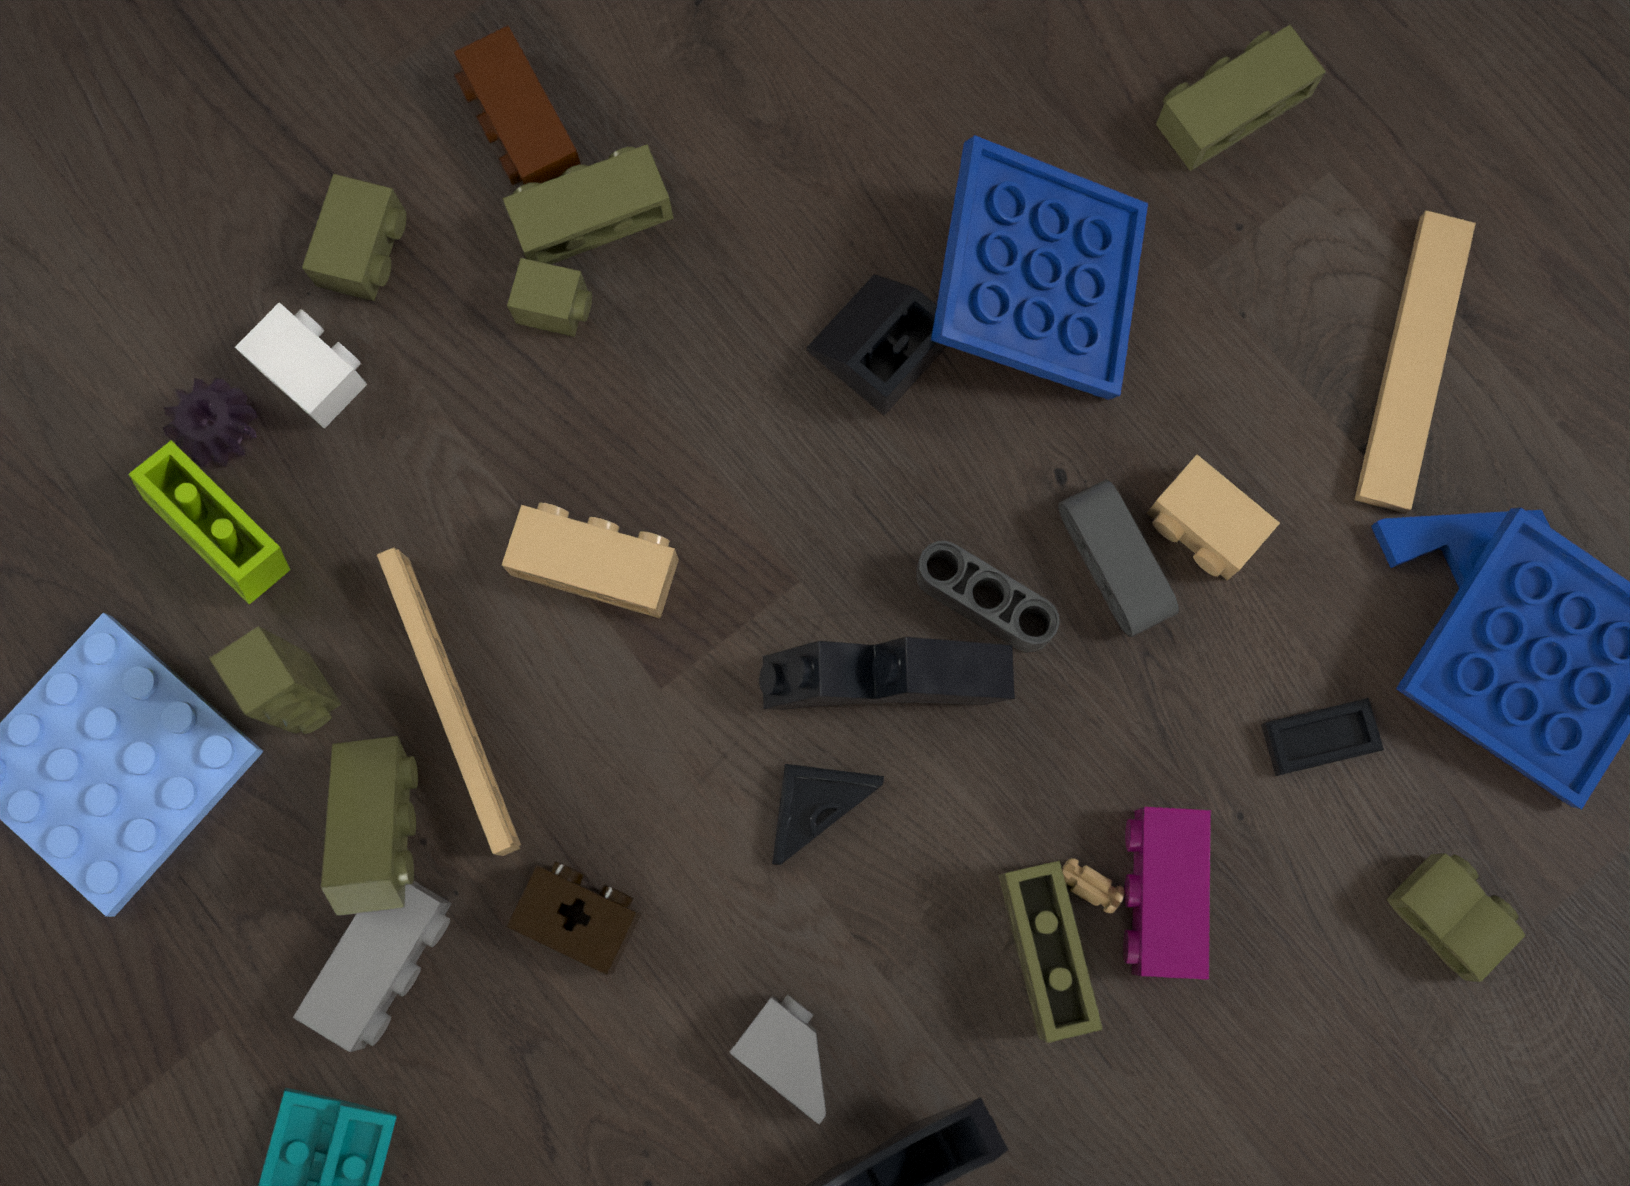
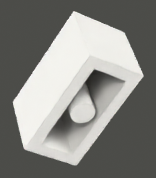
M278 303L235 348L325 429L367 385L356 372L361 363L339 342L332 348L323 342L319 336L324 330L302 309L293 315L281 303Z

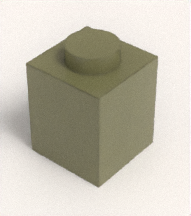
M520 258L507 304L515 323L575 337L579 321L586 322L592 304V292L588 291L581 271Z

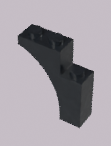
M902 637L876 645L816 641L763 656V667L759 676V685L763 693V708L786 710L870 703L986 705L1015 699L1012 645L916 637Z
M981 1097L909 1124L868 1154L832 1167L806 1186H943L997 1160L1009 1149L998 1131L994 1119L989 1114Z

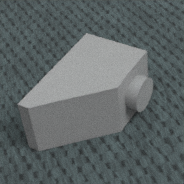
M788 994L782 1002L772 995L729 1053L816 1123L820 1124L826 1116L816 1029L808 1024L814 1015Z

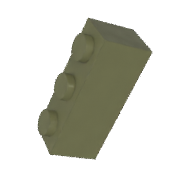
M1288 25L1274 35L1267 31L1256 37L1246 47L1245 53L1231 60L1229 57H1224L1217 61L1206 71L1204 78L1190 86L1188 82H1184L1170 91L1163 99L1164 106L1156 125L1187 168L1192 171L1312 96L1326 71L1291 25Z
M647 144L638 148H621L613 152L608 159L590 166H573L565 170L561 177L542 184L534 182L522 185L512 195L503 198L526 259L547 264H554L673 219L668 193Z
M260 626L209 658L246 716L295 734L300 731L303 734L311 733L325 725L332 717L329 712L341 705V702L308 652Z
M398 736L332 744L321 889L337 916L405 907V885L413 884L414 864L411 852L407 850L408 836H414L416 832L415 810L413 804L409 802L410 789L417 788L418 771L415 758L413 756H406Z
M1060 860L998 875L1039 1039L1049 1043L1103 1030Z

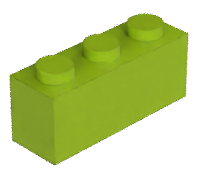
M172 440L128 474L143 500L249 605L290 571L280 546Z

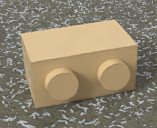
M1196 455L1147 512L1154 519L1153 526L1162 536L1172 542L1181 541L1195 553L1193 558L1204 571L1215 577L1221 575L1226 580H1229L1245 565L1280 524L1279 521L1199 455Z

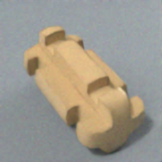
M1073 858L1067 860L1062 867L1065 883L1071 886L1070 891L1094 906L1101 904L1104 906V912L1114 913L1124 898L1125 889L1120 885H1117L1115 888L1111 885L1112 880L1087 865L1083 866V868L1078 865L1079 860Z

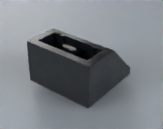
M874 274L807 346V352L885 416L947 346L931 341L937 307L934 302L915 287Z

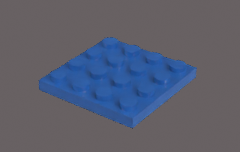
M974 135L965 141L963 145L931 341L1107 400L1121 396L1148 203Z
M1511 508L1396 690L1570 807L1582 809L1630 733V582L1523 508Z

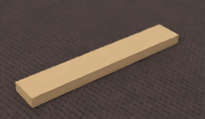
M1427 210L1419 218L1355 495L1356 501L1404 514L1412 509L1476 223Z
M395 547L377 554V557L493 854L500 856L520 849V840L410 559Z

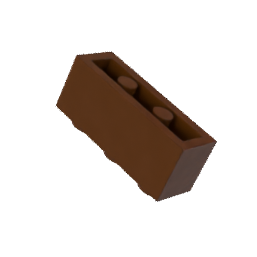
M509 25L454 51L462 70L454 74L455 80L468 103L475 99L478 101L483 113L476 116L477 121L490 144L496 141L500 142L505 155L498 159L512 186L519 182L522 185L534 182L542 184L561 177L565 170L573 166L581 165L575 146Z

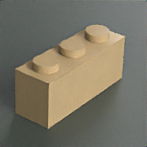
M539 503L537 509L521 505L502 562V566L511 576L661 618L679 561L675 548L668 547L670 543L668 539L644 531L639 532L638 538L618 532V525L601 518L589 517L588 523L568 518L569 512L548 503Z

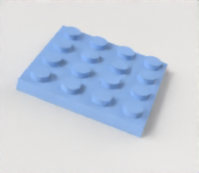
M103 612L0 722V820L105 916L115 917L264 751L116 619Z

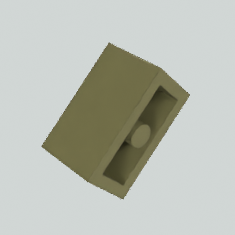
M333 174L302 269L316 287L375 301L379 286H385L390 276L391 258L389 255L394 240H399L402 237L406 226V211L393 188Z

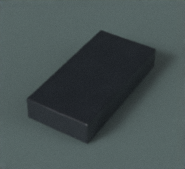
M1369 698L1261 724L1275 776L1384 750Z

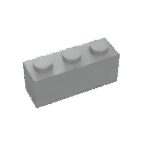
M413 881V884L405 885V907L357 913L293 1018L349 1052L364 1049L367 1043L374 1046L382 1037L391 1021V1016L386 1014L394 998L397 994L403 997L416 981L421 967L416 965V962L426 945L434 947L445 933L450 923V918L445 916L452 903Z

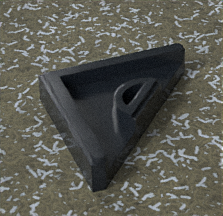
M785 764L772 864L782 865L883 785L884 776Z

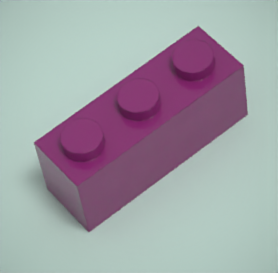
M1142 807L1135 810L1134 819L1127 820L1125 845L1127 852H1134L1133 874H1127L1125 877L1124 901L1126 907L1133 908L1132 930H1125L1123 957L1125 963L1132 964V975L1209 980L1211 810Z

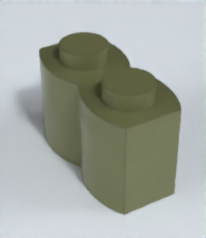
M1446 853L1431 854L1387 898V901L1397 914L1427 941L1434 952L1457 975L1465 981L1481 982L1526 936L1516 923L1519 916L1502 898L1496 895L1489 897L1476 882L1479 878L1478 873L1466 860L1455 854L1451 856Z

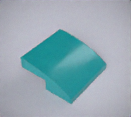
M285 1088L258 1186H379L397 1115L328 1096Z

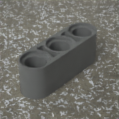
M1103 480L1058 503L1060 516L1114 618L1128 637H1133L1179 613L1178 602L1167 579L1119 492L1109 480Z
M936 541L929 544L922 551L916 569V580L920 588L927 595L999 639L1023 652H1036L1043 649L1057 633L1060 622L1055 606L1031 589L949 541ZM942 558L948 560L955 569V575L949 580L939 581L929 574L927 564L934 559ZM979 586L992 587L1000 597V605L993 609L980 607L973 598V590ZM1025 613L1038 615L1045 624V634L1040 637L1026 635L1019 626V617Z

